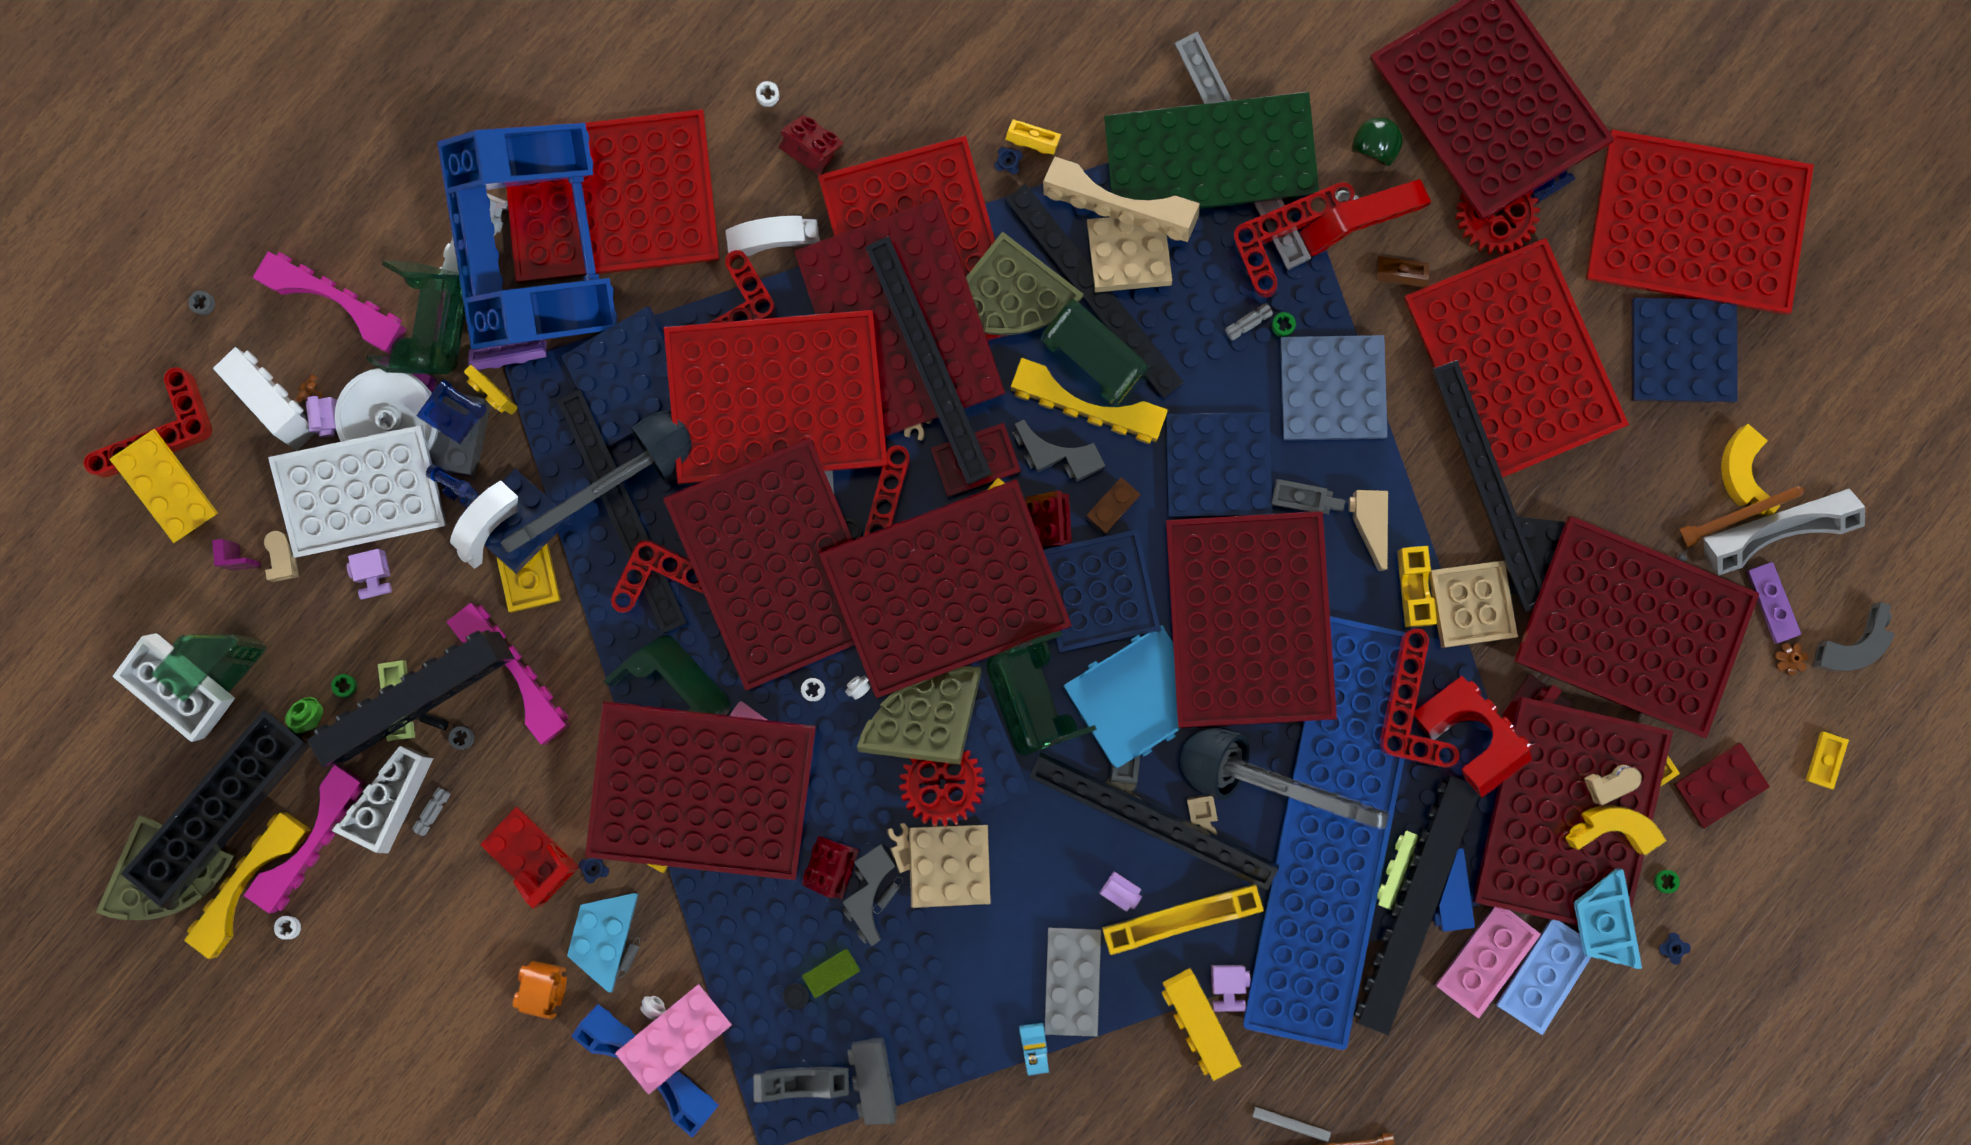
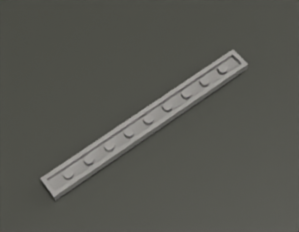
M1196 32L1176 42V49L1203 103L1232 101L1199 33ZM1282 200L1254 203L1260 216L1285 206ZM1288 213L1287 219H1288L1290 222H1293L1292 219H1291V217H1290V215H1289V213ZM1273 221L1264 223L1269 233L1277 229V224ZM1297 230L1272 240L1287 271L1311 259Z

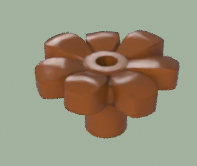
M311 374L305 384L302 383L299 386L298 390L300 391L294 399L297 404L311 396H318V399H321L323 394L315 389V380L317 379L315 375Z
M1784 643L1780 647L1783 652H1775V659L1781 661L1776 664V668L1779 671L1786 670L1787 675L1793 676L1796 674V669L1799 672L1806 670L1807 666L1803 661L1808 660L1809 656L1807 652L1801 653L1802 645L1795 643L1791 647L1789 643Z

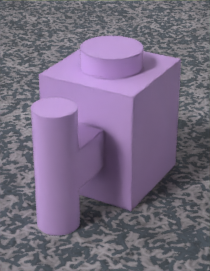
M318 396L308 397L306 408L309 432L319 434L320 438L335 436V432H337L335 426L337 399L331 397L318 399Z
M375 549L348 556L350 562L347 563L349 577L358 583L367 582L368 588L358 590L361 600L392 592L389 582L384 584L379 582L380 578L391 576L385 551Z
M1114 871L1099 892L1125 911H1128L1130 907L1135 909L1142 898L1139 894L1141 891L1139 887Z
M1211 965L1212 993L1223 994V1001H1213V1012L1245 1011V1000H1235V994L1246 993V987H1250V972L1245 971L1244 965Z

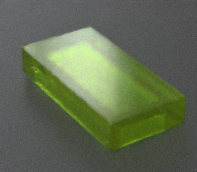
M848 948L803 974L802 977L814 998H817L861 970Z

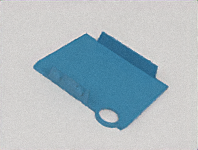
M1162 625L1160 626L1161 631L1148 633L1143 637L1137 635L1131 639L1132 643L1099 664L1097 661L1088 665L1089 670L1063 685L1105 755L1116 769L1140 754L1144 757L1151 753V747L1164 739L1167 742L1176 737L1174 733L1181 729L1178 728L1174 647L1172 640Z

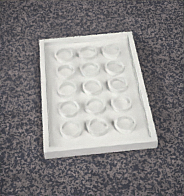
M423 424L268 457L294 558L447 525Z

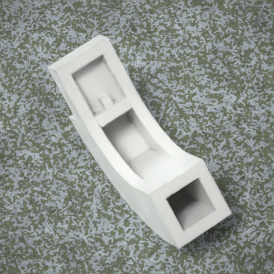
M802 216L763 218L745 222L725 230L728 253L740 250L747 256L770 248L784 246L806 247L820 242L817 220L802 219Z
M501 480L472 502L458 520L451 535L450 543L457 549L460 559L463 562H468L474 569L482 564L484 544L491 532L501 522L517 512L518 496Z

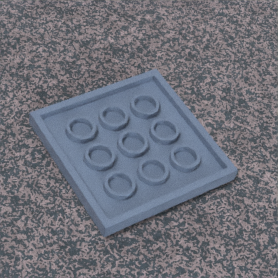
M1384 335L1280 338L1283 441L1387 438Z

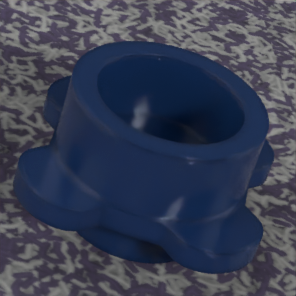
M1006 147L999 148L998 161L994 164L995 169L999 172L1002 170L1008 171L1012 175L1019 172L1018 163L1022 159V153L1019 150L1007 149ZM1006 159H1010L1011 162L1007 163Z
M590 858L587 860L582 859L579 862V868L585 876V881L589 884L594 883L597 878L607 877L609 874V869L605 867L603 859ZM592 866H596L595 871L592 870Z
M1670 933L1663 944L1659 946L1660 954L1670 958V962L1674 965L1680 964L1684 954L1689 953L1691 950L1690 944L1684 943L1679 939L1677 933ZM1674 946L1677 947L1676 951H1673L1672 949Z

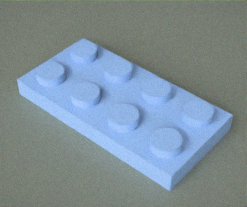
M1549 919L1541 935L1496 1003V1006L1543 1035L1591 959L1590 956L1583 954L1580 934L1560 921Z

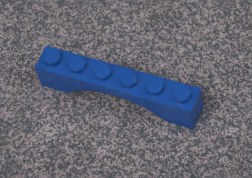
M599 1004L582 1020L571 1035L590 1053L604 1054L618 1058L615 1053L636 1036L630 1028L620 1023L608 1010L602 1008ZM678 1070L657 1087L669 1108L672 1121L692 1138L719 1106L710 1095L704 1093L693 1084L691 1079L681 1074Z

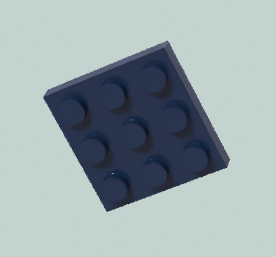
M514 469L502 482L518 496L517 512L501 522L491 532L484 546L517 574L566 525L570 517L567 516L520 547L507 553L501 544L503 539L557 506L518 470Z

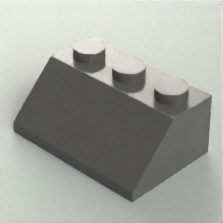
M440 394L438 402L440 416L439 432L432 449L429 451L434 471L473 478L477 477L491 407L485 398L463 394Z
M884 1037L853 1042L851 1045L852 1049L848 1050L850 1066L855 1065L856 1076H852L854 1091H859L861 1102H857L859 1119L864 1118L865 1125L895 1123L898 1115Z

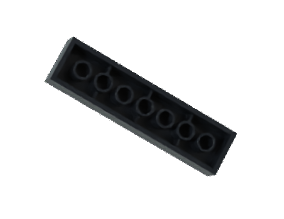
M478 630L466 637L467 642L460 646L458 644L450 646L444 650L445 655L438 660L434 657L422 664L423 669L416 673L411 671L400 678L402 682L395 686L390 684L378 691L380 695L373 700L370 697L357 704L358 709L351 713L346 711L335 718L337 722L330 726L325 724L314 730L315 735L307 741L321 766L327 767L344 764L385 739L386 736L393 734L406 724L416 720L515 659L501 633L490 632L489 630L484 632Z
M263 710L121 872V875L159 907L170 909L309 749L310 745L273 714Z

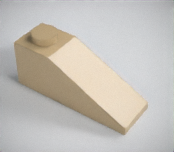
M1356 490L1353 493V497H1349V512H1353V521L1378 571H1384L1388 569V491Z

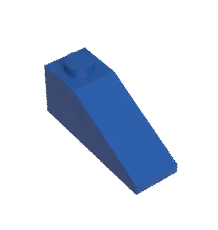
M1458 848L1433 915L1434 926H1438V930L1443 932L1475 928L1463 848Z

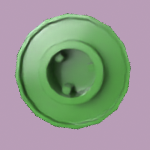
M315 698L301 699L288 710L285 723L295 733L313 730L318 726L323 715V707Z

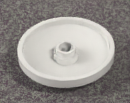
M386 367L366 371L352 379L344 387L337 400L335 426L341 442L423 424L430 451L438 436L440 416L437 403L427 386L417 377L406 371Z

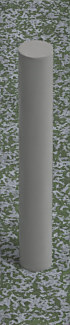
M1255 1107L1252 1117L1326 1142L1330 1139V1131Z

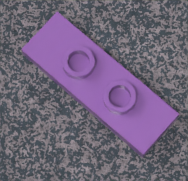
M545 339L470 349L468 365L481 370L544 358L547 352V342Z
M1770 562L1746 571L1753 591L1760 593L1757 601L1774 644L1802 635L1774 563Z

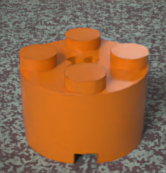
M531 961L528 966H522L518 976L521 984L519 992H516L514 996L513 1007L518 1008L520 1013L554 1019L557 1013L553 1012L555 1006L561 1007L565 995L567 977L562 976V972H566V968L538 961Z

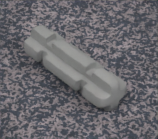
M1264 303L1258 307L1257 311L1253 310L1236 322L1237 324L1233 323L1225 330L1227 336L1231 340H1235L1241 336L1242 332L1246 333L1260 324L1262 319L1265 321L1273 314L1272 309L1267 303Z
M443 788L436 789L433 794L434 798L429 800L419 816L421 819L416 821L412 828L415 833L421 836L427 834L430 829L429 825L433 824L442 810V804L446 803L450 797V793Z

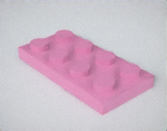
M1492 907L1436 982L1435 986L1475 1017L1480 1018L1541 934L1510 910Z
M698 984L615 1054L649 1095L728 1029L731 1023Z

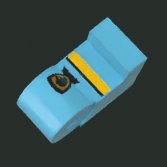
M1043 1023L1019 1026L1028 1076L1049 1073Z

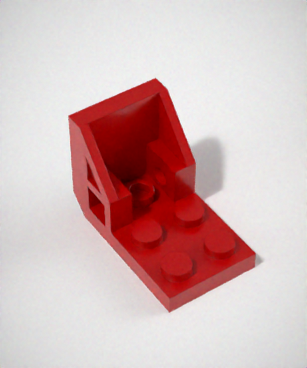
M515 807L480 844L515 878L513 883L525 902L532 909L544 906L579 869L576 862L519 807Z

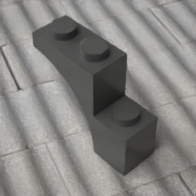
M1024 419L1015 423L1016 431L1012 432L1018 446L1024 445L1028 453L1024 455V458L1029 468H1035L1037 473L1065 460L1066 464L1063 467L1070 479L1074 477L1077 483L1105 468V464L1094 443L1077 448L1055 446L1038 437L1029 428Z
M882 844L854 862L857 866L854 868V871L861 882L866 880L868 885L844 900L843 904L845 907L842 908L850 922L855 920L860 929L856 932L863 943L869 942L871 946L882 939L874 922V897L882 879L896 866Z

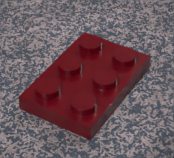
M1004 423L975 432L993 475L971 485H968L950 442L931 448L947 497L994 482L997 478L1003 479L1021 472Z
M1742 743L1735 744L1673 784L1703 829L1770 787Z

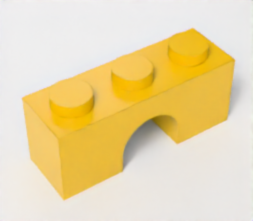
M1428 546L1401 548L1397 551L1405 628L1437 624L1434 598H1431L1428 584L1429 572H1431Z

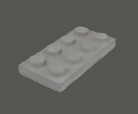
M1048 927L1045 1035L1098 1036L1101 929Z

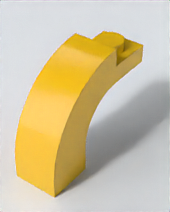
M1749 424L1740 427L1731 437L1724 450L1721 463L1722 479L1725 488L1739 507L1749 502L1752 505L1770 498L1756 484L1752 475L1753 459L1768 440ZM1781 505L1758 514H1764L1765 516L1774 514Z
M1615 805L1598 806L1581 813L1586 823L1575 825L1570 829V834L1565 836L1568 844L1579 850L1603 833L1621 831L1627 837L1634 850L1642 855L1648 854L1666 842L1658 827L1647 817L1628 808Z

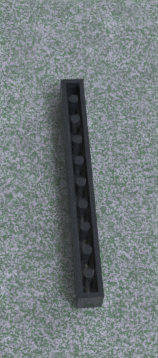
M1446 776L1445 780L1441 779L1438 784L1436 793L1439 794L1436 804L1432 803L1429 808L1427 818L1430 821L1427 829L1423 828L1418 838V843H1421L1418 853L1414 852L1410 859L1409 867L1412 869L1409 877H1405L1401 883V899L1399 903L1395 902L1390 914L1393 917L1390 927L1385 928L1381 941L1384 942L1381 952L1377 951L1373 958L1372 966L1375 967L1371 977L1368 976L1363 986L1364 998L1362 1002L1358 1001L1355 1007L1354 1016L1356 1017V1023L1388 1036L1478 793L1468 782L1453 776Z

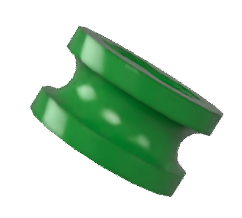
M1282 312L1276 315L1271 324L1274 334L1279 337L1291 335L1295 329L1296 320L1290 313ZM1280 319L1282 322L1283 319H1287V325L1290 329L1280 330V324L1277 321Z
M340 674L333 679L331 688L335 695L349 698L355 694L357 683L353 677L347 674ZM343 679H347V683L351 685L349 690L345 689V693H342V689L338 688L339 682L343 683Z
M1662 870L1654 877V885L1659 892L1669 894L1678 889L1680 879L1672 870ZM1663 875L1664 877H1668V875L1672 877L1670 880L1671 888L1669 886L1665 888L1661 886L1663 884L1661 879Z

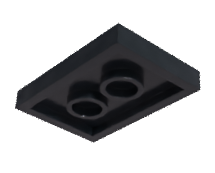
M1518 517L1543 583L1566 522ZM1509 576L1510 594L1517 595Z

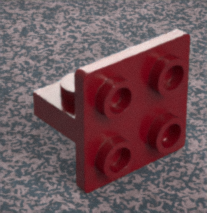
M802 115L781 130L780 134L784 137L778 148L816 174L821 175L825 172L833 154L842 148L844 142L835 133L819 126L813 118Z
M1052 491L1027 496L1026 505L1041 545L1062 546L1071 544L1069 494H1062L1061 491Z
M1528 675L1501 714V717H1506L1513 725L1520 696L1570 708L1572 703L1560 695L1562 690L1555 685L1547 686L1533 675Z
M818 836L812 848L808 867L804 871L802 886L825 897H835L843 900L859 849Z

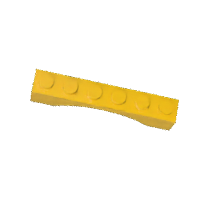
M1024 358L1020 360L1011 385V391L1015 392L1014 396L1026 401L1029 398L1038 400L1040 406L1048 409H1053L1054 406L1063 409V414L1073 418H1077L1078 415L1088 418V423L1099 427L1102 424L1111 426L1113 432L1121 435H1126L1127 432L1136 435V440L1146 444H1150L1151 441H1157L1168 411L1145 401L1123 407H1102L1084 402L1064 390L1052 377L1046 366Z
M280 812L271 817L267 823L269 828L263 836L259 835L251 844L253 849L248 856H243L235 866L236 872L231 878L228 877L219 887L221 892L215 899L212 898L203 908L205 913L200 920H195L187 930L189 934L184 941L206 958H217L232 939L235 909L240 895L249 880L269 862L283 855L297 852L312 832L310 828L290 813Z
M1251 884L1102 927L1109 954L1113 955L1186 931L1263 911L1256 885Z

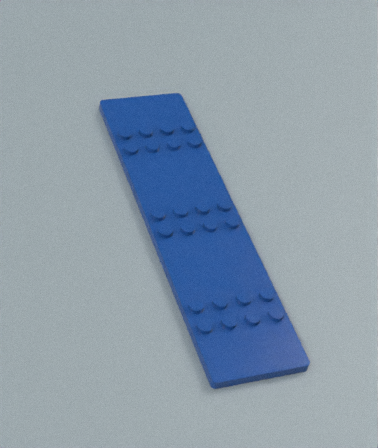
M1330 616L1337 720L1303 722L1292 779L1352 799L1366 806L1369 805L1389 813L1386 828H1377L1288 797L1275 863L1279 864V870L1270 885L1243 1018V1026L1248 1030L1344 1050L1348 1046L1405 760L1384 754L1380 749L1379 742L1400 642L1406 632ZM1412 634L1409 638L1410 645L1418 648L1421 644L1420 637ZM1408 659L1404 662V670L1407 673L1412 674L1415 671L1414 662ZM1401 685L1398 689V694L1402 699L1406 700L1410 696V690L1407 686ZM1396 711L1393 714V721L1397 725H1402L1405 720L1404 714L1401 711ZM1391 736L1387 741V746L1391 751H1396L1399 747V741L1394 736Z

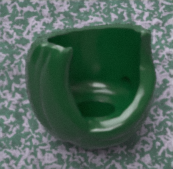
M1387 118L1368 119L1359 127L1354 137L1352 152L1370 156L1381 161L1383 165L1390 166L1396 160L1402 147L1403 140L1400 129L1393 121Z

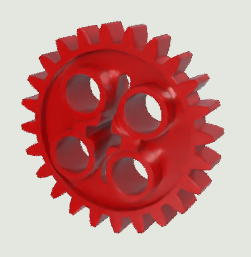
M1532 191L1500 210L1502 212L1501 215L1497 217L1492 215L1481 221V219L1474 216L1473 212L1475 210L1463 193H1461L1459 199L1462 202L1457 204L1456 209L1462 212L1457 213L1455 219L1463 221L1458 224L1457 228L1466 230L1462 238L1469 236L1472 238L1469 243L1470 246L1476 242L1479 244V252L1485 246L1487 247L1488 255L1492 253L1493 249H1497L1498 255L1503 253L1504 248L1510 253L1514 250L1513 245L1518 249L1522 248V240L1528 243L1531 239L1528 233L1534 234L1537 228L1533 225L1538 224L1540 219L1534 215L1539 214L1541 209L1533 206L1538 202V198H1530L1533 193ZM1510 209H1519L1522 213V216H1513L1510 212ZM1497 226L1503 228L1505 235H1496L1493 228Z
M969 750L962 755L961 764L910 758L912 765H903L908 774L900 775L901 780L906 783L899 786L901 791L907 792L901 796L902 800H910L906 805L907 810L916 808L913 816L917 818L922 814V822L924 824L929 819H932L934 827L937 826L939 820L943 822L944 827H947L948 820L951 819L955 825H958L957 817L959 816L967 820L965 812L968 810L975 813L976 811L972 804H981V799L977 797V794L985 793L984 789L978 786L985 783L984 778L977 777L983 773L982 767L974 768L978 764V759L969 760L971 756ZM958 765L961 767V771L958 775L953 776L947 773L949 767ZM931 767L935 769L934 775L930 778H925L921 775L925 768ZM942 779L946 782L944 789H940L938 786ZM961 780L966 781V783L963 784V785L956 784L957 782H960ZM920 784L931 785L926 786L924 788H919ZM957 790L963 793V797L959 801L949 799L953 791ZM928 793L937 795L936 801L931 804L925 803L923 798Z

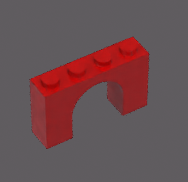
M1461 676L1414 711L1413 717L1417 726L1432 740H1435L1452 726L1462 721H1478L1491 729L1493 738L1490 746L1481 755L1462 768L1465 780L1482 798L1532 760L1530 752L1532 747L1524 736L1518 737L1514 733L1515 728L1506 717L1502 719L1496 713L1498 710L1490 699L1484 700L1481 697V691L1473 681L1468 682Z

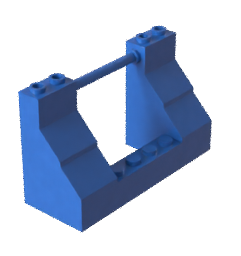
M575 123L475 130L438 141L437 145L471 350L602 332L616 325L618 317L614 308V292L610 278L599 279V274L596 275L581 183L584 182L583 177L593 175V160L590 156L589 134L586 131V124ZM568 179L569 184H572L587 276H584V281L503 291V278L498 265L499 253L494 240L495 228L491 221L490 199L487 196L486 190Z

